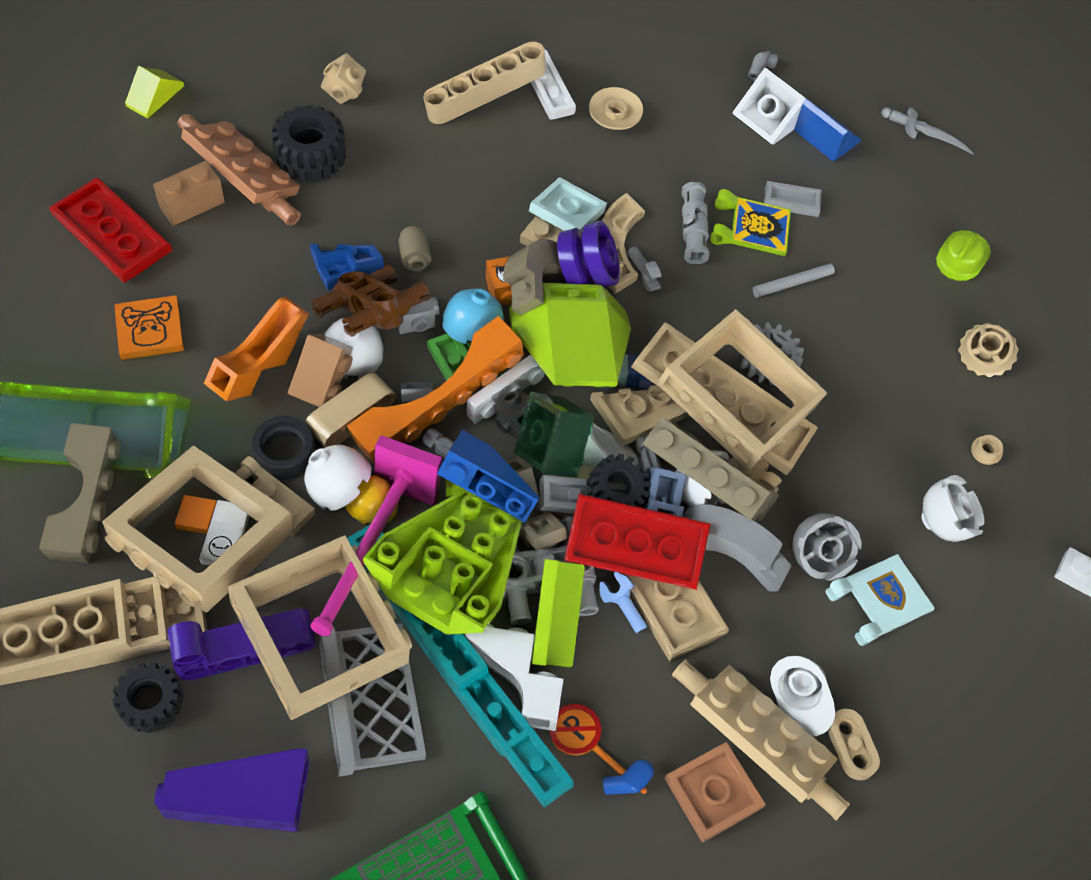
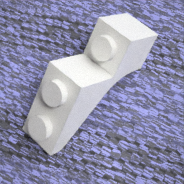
M491 624L486 627L483 633L465 634V638L487 666L517 690L522 703V716L532 728L556 731L563 679L557 678L549 672L529 673L535 634H530L522 628H509L508 630L494 628Z

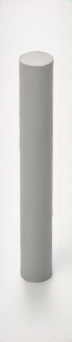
M830 263L754 286L753 294L756 298L833 275L835 269Z

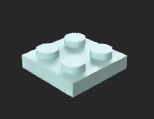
M559 177L531 202L529 212L563 231L577 227L583 232L585 225L595 222L605 212L607 203Z

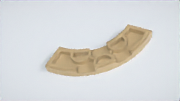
M628 193L618 198L608 208L602 219L612 234L620 262L619 283L609 286L614 294L634 283L638 278V273L627 258L624 244L629 230L638 220L644 217L645 210Z

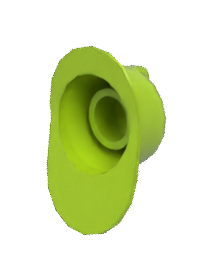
M963 230L953 232L938 252L936 257L937 266L941 273L956 281L973 279L980 273L989 259L991 253L990 245L977 233Z

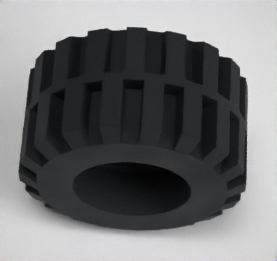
M306 105L305 108L298 106L294 107L293 111H285L284 116H279L276 119V124H273L272 127L276 163L292 179L298 177L303 182L307 180L317 182L319 178L325 180L330 178L331 173L336 174L339 171V167L343 166L344 158H346L344 128L339 117H335L332 111H325L320 106L317 108H313V105Z

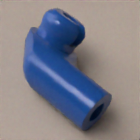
M641 759L634 762L623 775L605 776L603 779L605 794L614 795L640 792L654 775L653 766L649 761Z

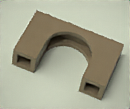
M660 417L643 442V445L748 519L762 521L780 494L755 477L742 472L701 444L702 440L679 424Z

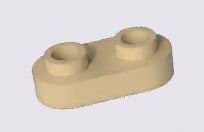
M841 709L835 712L833 724L827 731L844 772L855 780L869 779L878 770L880 758L863 718L851 709ZM840 725L846 726L849 729L848 735L840 731ZM853 758L860 759L863 762V768L857 767L853 762Z

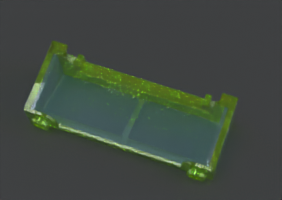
M0 381V460L71 465L63 454L71 423L111 427L121 442L120 455L118 459H114L112 469L145 471V478H155L179 458L189 413L190 399L175 393L158 392L157 395L150 392L135 393Z

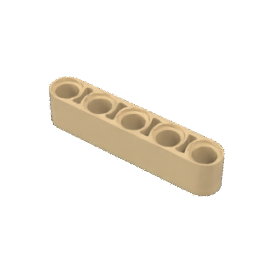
M538 42L525 43L428 89L424 93L423 99L429 121L434 124L446 123L542 77L546 72L543 45Z

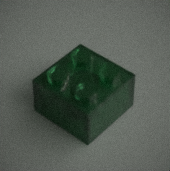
M530 392L514 453L543 474L577 478L580 466L584 461V451L588 437L593 429L594 415L564 397Z

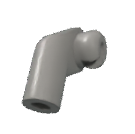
M771 51L758 53L753 60L748 77L757 80L766 66L772 69L775 68L779 58L778 55L771 54Z

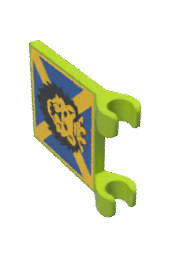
M721 189L718 192L715 207L719 210L734 209L732 230L725 225L716 224L710 235L711 243L716 245L734 244L776 255H786L791 209L740 198L726 189Z

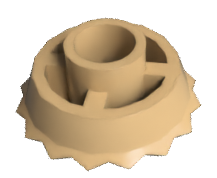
M990 323L975 325L973 329L967 330L965 336L960 339L961 346L958 351L961 354V361L966 364L967 370L974 371L977 376L986 375L990 378L993 375H1002L1004 371L1011 370L1012 364L1017 361L1016 354L1019 349L1016 345V339L1009 330L1002 328L1000 325H992Z

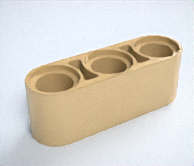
M368 373L313 411L306 419L305 424L308 425L315 439L324 448L339 445L351 436L347 425L372 407H390L396 399V393L376 373Z

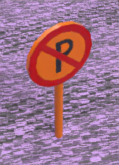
M579 704L566 705L559 709L556 731L549 730L551 741L558 750L575 756L587 754L593 750L620 775L625 773L626 770L597 745L601 737L602 727L599 717L592 709ZM644 787L640 792L642 794H645L647 792V788Z

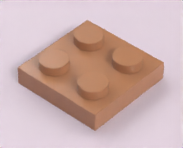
M727 742L668 773L664 778L702 843L763 809L766 805Z

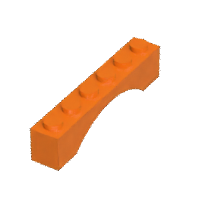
M497 316L474 333L471 346L462 364L446 382L424 397L390 407H372L347 425L353 441L375 466V444L381 435L404 444L416 440L425 428L432 423L436 424L443 420L447 412L456 405L466 403L467 399L482 386L486 387L506 368L516 366L524 356L522 340Z

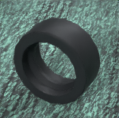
M275 416L264 421L256 429L252 437L254 460L278 480L293 479L304 474L309 464V458L315 452L314 438L310 428L300 419L291 416ZM292 435L302 441L303 450L290 460L276 461L266 456L265 445L277 436Z

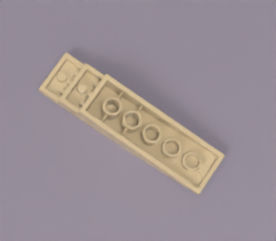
M155 577L126 584L117 579L0 608V685L61 674L170 650L167 629L180 622L194 621L200 624L203 632L208 631L205 611L196 605L194 607L187 605L179 596L178 591L171 586L168 589L163 587Z

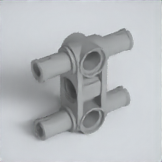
M573 516L560 520L567 534V539L563 540L564 546L520 552L516 544L510 571H515L521 576L515 579L508 577L504 597L508 601L511 625L521 626L532 621L527 594L540 593L545 559L574 563L564 560ZM585 565L579 616H590L596 614L599 610L593 588L597 578L595 569L592 566Z

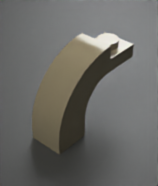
M549 239L537 240L511 255L505 264L503 280L511 285L512 311L520 316L544 303L543 283H558L565 279L559 262L557 242Z

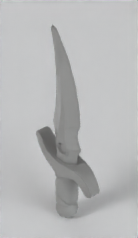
M888 107L884 108L881 112L884 118H889V120L905 126L906 133L914 139L917 131L927 136L955 145L974 155L963 142L953 135L937 127H932L926 122L918 121V114L913 108L908 109V115L895 110L892 111Z

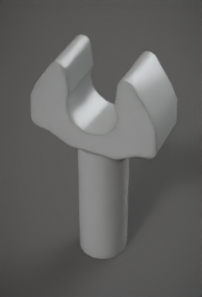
M637 247L630 248L628 255L642 273L643 287L649 292L661 289V285L656 280V278L662 277L655 261L648 263Z

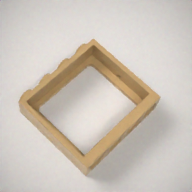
M736 309L671 363L657 382L660 388L748 471L813 411L827 394L816 381L809 377L793 360L785 355ZM727 344L732 345L794 404L759 439L691 376L692 373Z
M194 445L102 521L107 533L105 540L116 552L124 551L129 555L135 566L141 570L147 568L163 587L168 589L171 586L178 591L179 596L187 605L191 607L196 605L206 613L229 593L228 586L243 580L294 532L290 511ZM193 477L258 521L201 573H195L134 528Z
M345 535L228 586L230 603L290 720L314 710L409 662V653L412 648L409 635L404 629H398L394 622L396 616L388 600L382 601L378 594L379 585L377 580L374 579L370 572L366 573L355 553L358 547L356 545L351 546ZM351 561L358 573L351 591L385 652L364 664L300 693L256 608L333 573H341L343 575Z

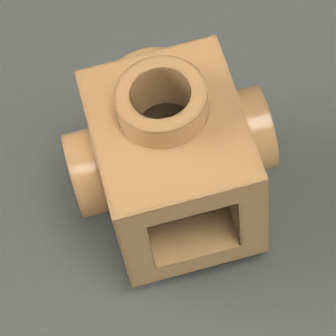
M346 53L329 63L324 69V79L321 88L340 104L349 99L353 100L362 92L363 87L361 85L366 70Z

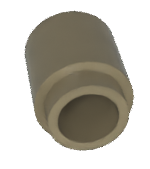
M416 226L403 229L398 239L402 265L408 270L421 271L431 263L427 235L421 228Z

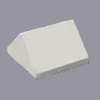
M764 68L733 111V114L774 145L794 130L802 104L806 98L767 68Z

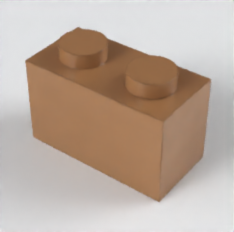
M207 161L153 184L159 207L172 226L225 203L220 179Z
M320 333L308 334L287 394L318 407L342 392L340 383L343 375L349 371L352 365L353 357L350 355L353 347Z

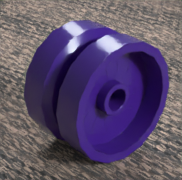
M600 220L585 225L583 232L576 227L559 233L557 250L560 266L567 284H597L605 288L619 283L620 262L612 234L603 221Z

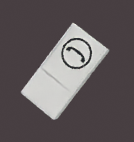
M217 500L199 558L203 565H211L245 534L250 516L232 502Z

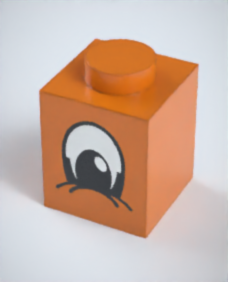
M509 257L486 261L485 279L489 292L501 305H512L511 285L503 280L504 267Z

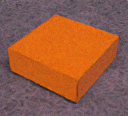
M184 495L174 523L176 529L207 534L217 500Z

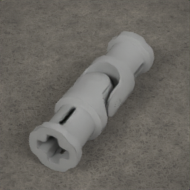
M689 182L682 187L681 195L684 198V205L682 207L683 240L686 242L684 259L690 264L705 263L709 260L710 251L706 247V241L709 238L707 205L704 203L706 187L700 182Z

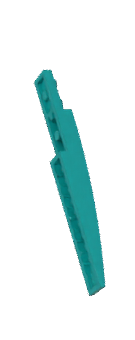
M370 525L347 538L351 546H359ZM364 564L365 569H366L367 572L369 573L370 571L368 570V568H367L366 565ZM388 600L461 704L500 756L506 757L541 805L545 808L574 787L572 778L489 674L487 664L463 634H445Z

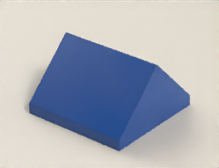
M808 99L803 102L794 131L833 162L862 140L823 108Z

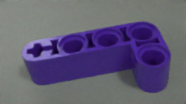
M294 609L261 617L281 658L309 651L316 646L308 610ZM194 621L180 622L167 629L172 664L181 680H196L261 663L241 622L204 632L200 624Z

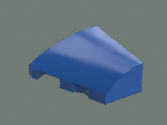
M310 244L311 255L327 290H332L338 284V278L347 272L360 271L370 274L384 267L383 257L374 245L351 246L348 244H338L334 251H324L319 249V244Z

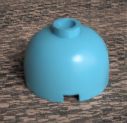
M484 289L461 290L449 300L443 314L444 320L442 325L450 337L466 344L467 340L472 341L475 332L497 316L504 321V314L501 304L488 291Z

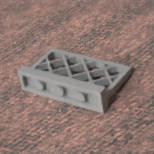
M402 623L396 624L399 630L403 629ZM333 627L329 636L319 635L318 644L324 682L361 665V661L370 650L378 656L385 652L375 645L379 639L372 627L335 632V627ZM357 640L366 648L357 659H354L344 652L342 641ZM346 662L351 665V667L348 670L346 668ZM409 662L397 668L403 673V680L397 688L379 677L369 682L362 693L354 689L327 703L338 777L352 775L354 770L412 762L426 758ZM375 683L391 693V696L382 707L366 697ZM404 686H405L406 694H404L403 692H401V689H402ZM351 695L357 698L353 704L351 700ZM395 697L399 698L409 707V713L403 721L386 711ZM361 702L377 712L367 727L354 718V710ZM381 716L398 727L388 741L371 730ZM410 719L412 728L406 725ZM356 728L362 732L359 738H357ZM404 731L414 738L416 751L402 752L393 746L392 743L400 732ZM366 736L383 747L376 757L364 759L360 757L359 745ZM387 750L392 753L390 755H384Z

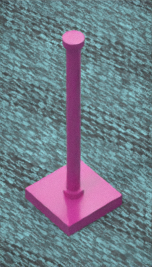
M380 436L375 444L374 476L387 480L391 484V488L355 552L362 566H364V556L377 542L402 495L434 506L439 497L441 476L437 473L442 465V457L385 436ZM351 561L321 615L314 618L311 623V629L319 635L329 636L333 630L332 623L358 577L356 568Z

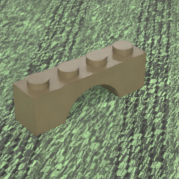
M75 423L70 425L63 454L73 467L82 472L83 487L79 497L69 508L60 513L47 516L39 549L49 560L89 564L91 554L97 551L99 544L97 529L99 521H103L106 515L105 495L106 491L112 488L114 480L112 466L114 459L119 458L121 451V442L111 427Z

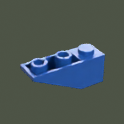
M464 430L460 432L437 473L524 523L540 498L491 445Z

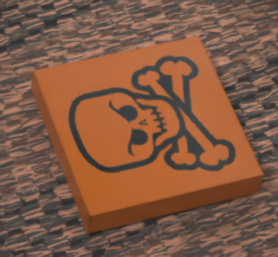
M177 295L114 304L118 349L121 360L184 351Z

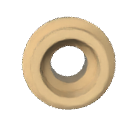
M984 435L975 439L971 446V452L980 463L993 465L999 462L1003 456V444L993 435Z

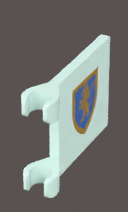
M898 554L848 577L834 580L830 584V588H827L825 591L831 601H835L852 592L872 623L862 626L859 630L860 632L854 635L860 646H864L881 635L926 615L935 609Z

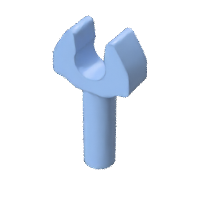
M615 572L614 576L620 584V590L617 593H613L610 586L606 582L601 581L600 596L603 602H614L620 606L637 634L647 628V625L629 597L634 583L628 576Z

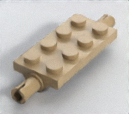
M687 659L675 669L672 677L676 678L695 695L690 705L799 802L802 803L805 799L809 800L812 798L835 821L850 805V802L845 800L825 782L827 779L825 774L838 758L805 731L797 721L790 718L769 697L760 692L730 665L714 679L710 678L709 680L693 667Z

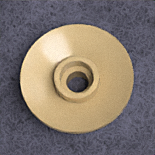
M609 87L599 90L592 96L589 103V112L599 125L608 129L623 130L633 127L640 121L643 115V104L633 92L624 88Z

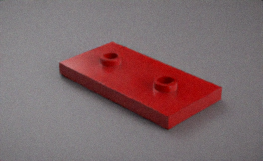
M98 177L49 207L51 214L123 283H126L172 252L171 244Z
M578 494L564 560L697 590L711 523Z

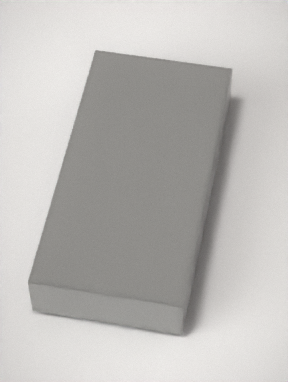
M767 181L764 191V203L791 209V213L818 217L821 209L822 190Z

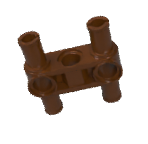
M386 265L370 274L352 271L341 275L338 278V284L333 287V291L312 299L311 305L316 304V306L312 307V310L319 318L340 307L352 312L353 315L343 318L342 323H348L343 327L346 333L353 337L372 326L380 329L398 327L404 322L403 316L407 315L411 307L429 300L431 295H424L429 293L430 290L422 281L402 292L388 286L391 283L397 282V277L392 278V276L397 274L391 265Z

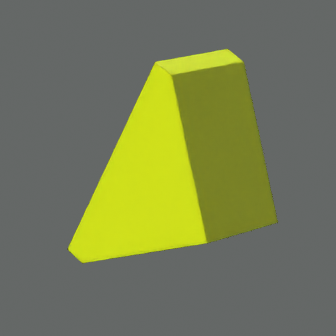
M138 66L125 102L126 107L148 119L184 87V82L163 70Z

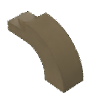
M520 456L506 461L540 497L532 467ZM539 498L525 523L522 522L519 537L527 548L533 546L536 550L555 546L557 542L567 539L565 527L550 511L540 510Z

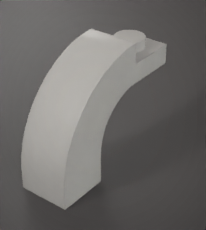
M706 504L688 506L682 517L711 523L705 550L717 551L736 559L768 591H778L792 565L779 552L783 544L778 538L757 522L735 511Z

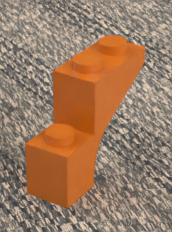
M287 296L279 298L240 346L228 354L214 358L204 384L225 401L251 396L262 370L286 365L309 313Z

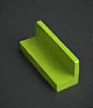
M544 560L532 664L562 667L573 666L585 570L584 565L559 562L558 560Z

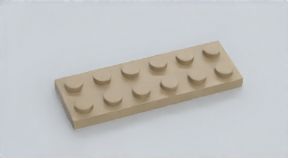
M665 322L635 360L631 368L657 385L665 369L693 346L695 342ZM714 355L691 374L704 389L758 439L791 409ZM804 418L762 459L787 475L818 427Z

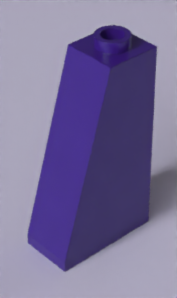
M299 748L166 771L164 783H159L156 789L155 806H158V810L166 819L298 832L310 764L308 750Z

